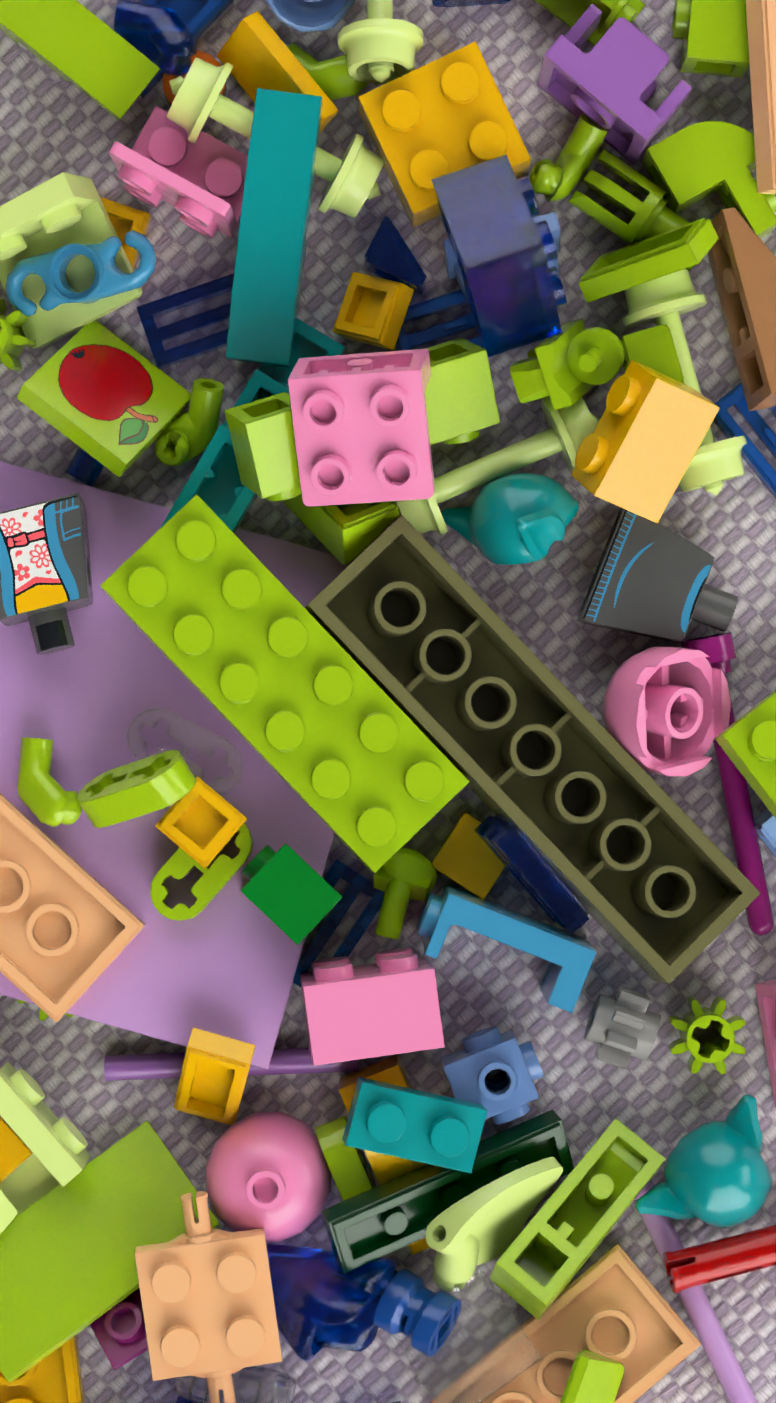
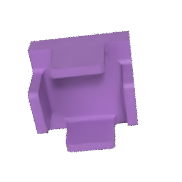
M591 4L565 36L561 34L545 53L537 85L577 119H579L581 114H585L596 124L609 129L604 142L634 166L651 146L652 141L687 100L693 87L682 79L655 112L651 110L645 103L655 92L657 83L654 79L667 65L669 55L627 19L622 17L614 22L590 52H582L580 50L581 46L596 30L602 15V11L594 4Z

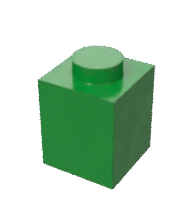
M286 843L277 852L267 844L241 871L249 882L240 891L297 945L343 898Z

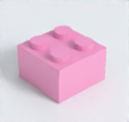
M412 948L379 951L375 953L376 963L353 966L350 963L349 957L346 956L312 961V972L299 973L308 1044L313 1065L444 1048L435 969L424 956L417 957V954H413Z

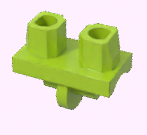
M583 318L563 324L538 346L527 352V359L516 361L509 368L521 404L550 396L555 411L573 406L594 385H602L612 380L622 369L625 359L624 348L619 338L610 330L601 327L586 329Z

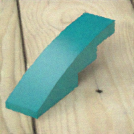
M257 88L232 286L226 347L227 360L290 368L307 248L306 234L323 106L321 96Z
M297 318L290 368L261 364L259 370L255 369L234 407L282 392L289 394L288 378L299 358L343 355L347 347ZM227 419L224 424H220L161 527L196 494L233 533L236 532L258 495L241 484Z

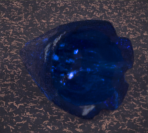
M267 1244L278 1329L298 1358L307 1362L314 1359L323 1348L360 1352L372 1344L379 1328L374 1325L375 1310L385 1289L398 1273L395 1269L396 1263L393 1260L378 1258L344 1274L336 1262L333 1250Z

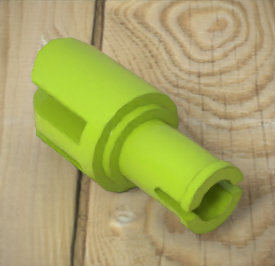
M605 148L597 157L598 162L647 196L645 201H640L625 189L592 169H589L582 181L603 199L632 218L630 223H625L578 191H574L567 201L630 245L634 240L639 242L643 238L647 239L690 223L666 207L669 200L664 197L667 192L665 189ZM693 266L685 269H687L690 272Z

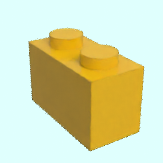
M631 360L624 375L619 376L612 384L606 399V409L594 432L589 434L580 444L576 454V467L571 475L594 496L658 524L720 407L695 389Z

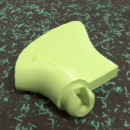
M548 1157L533 1162L492 1181L454 1203L430 1222L425 1236L428 1246L436 1251L433 1261V1279L440 1289L453 1292L454 1285L458 1289L464 1288L467 1281L473 1277L476 1266L503 1255L521 1233L525 1222L535 1207L561 1176L563 1167L555 1157Z

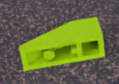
M615 1118L495 1263L489 1279L539 1320L579 1272L658 1171L666 1158Z

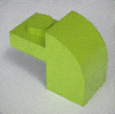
M723 121L699 122L677 131L647 149L641 162L651 180L667 191L664 196L669 200L666 206L676 214L717 191L726 209L735 207L760 239L768 235L775 228L776 196L774 194L757 193V179L755 180L751 174V171L756 169L754 135L746 129Z

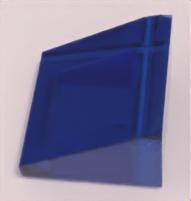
M385 215L365 254L366 270L383 279L403 283L414 289L413 294L418 295L419 293L422 295L426 287L427 276L390 218Z

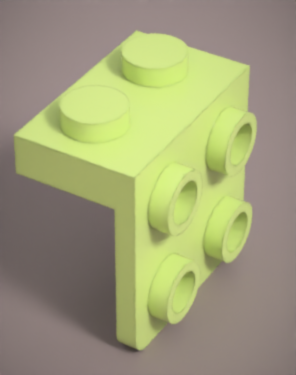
M7 1061L0 1068V1116L33 1152L0 1183L1 1191L19 1212L18 1214H20L59 1184L64 1187L84 1169L91 1155L85 1149L88 1143L78 1128L66 1117L59 1119L43 1101L45 1094L34 1078L22 1068L16 1071Z

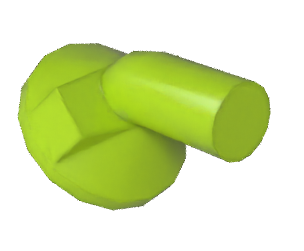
M401 848L374 874L373 888L385 892L375 934L399 940L409 899L426 901L428 895L433 890L437 880L436 870L431 862L418 851Z

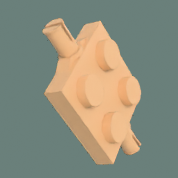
M205 1191L196 1192L198 1217H195L192 1192L180 1196L186 1233L177 1236L169 1242L137 1246L135 1248V1260L152 1379L157 1381L190 1375L206 1378L210 1403H221L220 1389L223 1390L224 1403H236L233 1373L245 1367L282 1362V1350L265 1229L259 1228L238 1232L212 1229L207 1200L208 1193Z

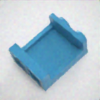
M449 884L445 885L441 897L432 893L429 894L416 927L418 929L417 935L424 937L423 947L425 955L435 959L438 958L448 930L452 925H458L549 961L550 964L540 989L548 1004L573 1013L596 955V950L587 939L487 899L483 900L477 895Z

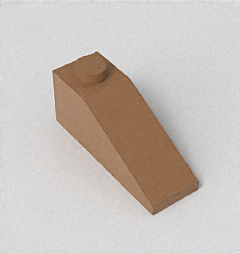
M735 207L722 209L711 221L719 239L707 254L749 412L776 406V257L758 235L755 234Z

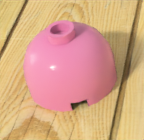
M650 647L625 660L611 677L604 695L602 714L605 729L646 771L665 776L687 777L704 768L713 758L704 755L710 749L715 737L729 727L731 698L727 678L721 669L711 667L705 658L710 656L701 650L681 647Z
M255 1112L244 1117L243 1120L232 1124L217 1138L206 1165V1192L216 1216L232 1232L264 1228L266 1242H280L303 1232L321 1214L331 1191V1171L318 1138L314 1134V1130L305 1121L283 1112Z

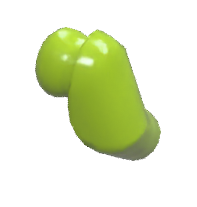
M581 114L555 164L551 160L543 159L534 165L529 177L531 190L537 194H544L546 201L555 202L566 199L591 166L609 129L601 127L585 114Z

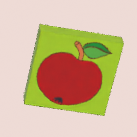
M95 320L85 325L22 385L16 398L120 477L168 428L172 421L187 408L190 403L191 393Z

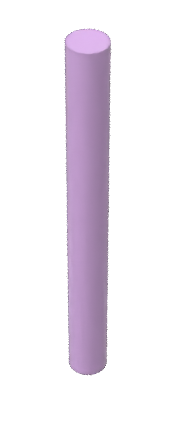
M651 1179L634 1200L635 1204L636 1200L654 1186ZM640 1214L663 1264V1252L684 1249L670 1217ZM702 1285L679 1292L678 1295L729 1402L758 1403Z

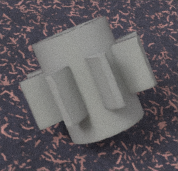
M620 985L614 999L602 994L598 995L590 1013L584 1035L585 1040L598 1044L595 1052L597 1060L627 1069L630 1056L642 1060L648 1058L661 1021V1015L647 1010L650 998L647 997L648 995Z

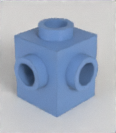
M497 1026L479 1030L461 1040L464 1049L442 1057L443 1068L455 1098L482 1104L487 1109L485 1119L492 1117L495 1124L506 1123L525 1115L530 1111L528 1102L539 1098L533 1081L544 1077V1073L531 1041L518 1045L512 1029L501 1034ZM493 1069L506 1071L504 1077L498 1081H490L485 1078L488 1072Z

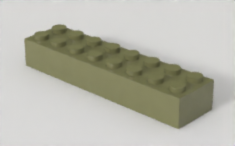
M403 515L388 527L305 607L319 624L469 780L467 786L652 980L670 984L761 894Z

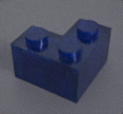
M507 155L431 179L442 223L460 268L470 311L488 357L561 334L562 330L557 307L567 304V299L556 266L548 268L547 265L548 261L557 259V251L550 228L546 220L534 223L532 218L539 215V209L529 178L524 177L517 180Z

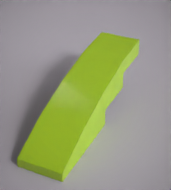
M0 0V30L17 44L20 42L65 81H71L118 121L122 119L160 70L157 65L77 0Z

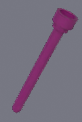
M731 632L681 642L682 648L701 650L710 656L705 658L711 667L721 669L726 678V673L732 672L730 659L736 658ZM732 702L729 726L735 722ZM714 739V749L737 868L761 893L746 908L748 925L754 934L763 936L770 933L773 929L774 919L757 831L754 828L755 821L746 779Z

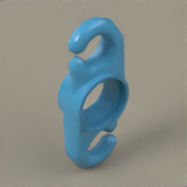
M134 230L126 233L125 243L136 249L140 256L139 267L132 273H123L116 265L115 257L122 246V242L115 236H111L98 244H67L61 248L25 258L19 261L7 276L6 293L8 300L16 311L20 310L26 316L36 313V304L27 299L21 289L23 280L30 274L39 275L45 283L46 291L39 305L47 311L54 309L60 304L94 303L103 298L137 289L145 284L155 270L156 255L153 245L146 236ZM85 255L94 265L95 279L90 288L78 293L69 286L66 279V269L74 257Z

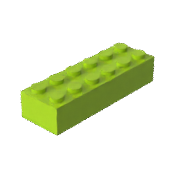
M197 494L100 585L105 594L372 872L376 873L469 783V780Z

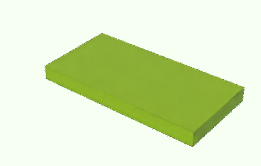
M145 1121L89 1162L64 1187L59 1184L15 1216L1 1233L0 1371L8 1382L12 1383L139 1288L135 1248L137 1246L169 1242L177 1236L186 1233L182 1203L180 1201L181 1195L192 1192L195 1217H198L196 1205L197 1189L148 1121ZM209 1208L211 1228H221V1223Z

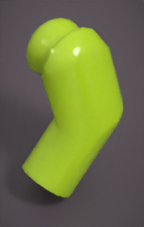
M292 42L288 46L289 50L331 101L357 95L367 87L368 83L355 80L349 75L347 54L319 62L296 43Z
M199 378L193 381L189 409L175 418L168 428L156 439L155 454L163 464L176 467L206 450L218 427L225 387L222 383L209 378Z
M21 737L17 781L19 797L41 823L52 827L59 826L60 823L64 825L75 823L82 813V807L76 798L78 793L75 791H64L61 785L51 776L54 740Z

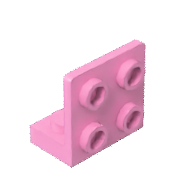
M155 106L132 149L115 141L109 151V155L118 170L117 177L126 183L123 189L140 201L157 208L161 199L173 205L182 214L179 220L204 236L213 238L218 230L232 238L240 224L248 156L203 131L200 132L195 144L188 141L186 130L166 117L167 111Z
M429 349L298 359L288 378L302 501L305 506L429 499L433 496L435 486L425 390L431 376Z

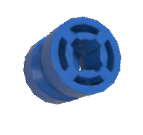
M404 1268L395 1275L380 1298L374 1314V1325L393 1335L400 1332L404 1333V1335L410 1338L413 1348L432 1357L443 1346L453 1330L462 1304L461 1300L446 1291L433 1292L425 1288L422 1277Z

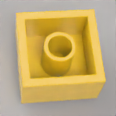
M476 41L358 96L359 115L379 157L385 160L383 166L413 228L467 203L483 193L490 192L522 177L528 172L531 157Z

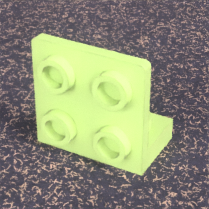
M62 172L0 206V281L5 292L8 274L19 261L25 258L52 251L67 244H98L111 236L118 238L92 178ZM121 246L115 257L116 265L123 273H132L134 271ZM85 255L74 257L66 269L67 282L78 293L90 288L95 279L94 265ZM30 274L23 280L21 289L23 295L36 304L37 309L36 313L29 316L27 321L21 325V328L27 338L36 341L35 346L32 348H43L140 298L142 289L139 287L100 299L94 303L60 304L54 309L47 311L39 305L46 291L45 283L39 275Z

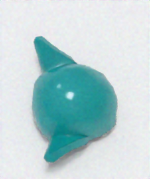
M516 473L502 476L483 486L472 506L447 508L442 510L441 513L445 523L475 545L490 562L496 565H515L539 561L546 557L553 542L564 538L565 527L576 517L579 502L561 483L545 475Z
M750 1094L743 1095L730 1110L725 1121L703 1123L683 1136L667 1157L664 1169L665 1180L655 1184L648 1192L636 1200L635 1207L640 1214L660 1215L674 1219L696 1217L708 1225L719 1229L733 1228L757 1214L771 1191L772 1177L769 1167L761 1155L763 1136L759 1126L756 1098Z

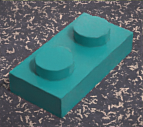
M358 1077L342 1140L345 1146L472 1173L487 1109L482 1104Z

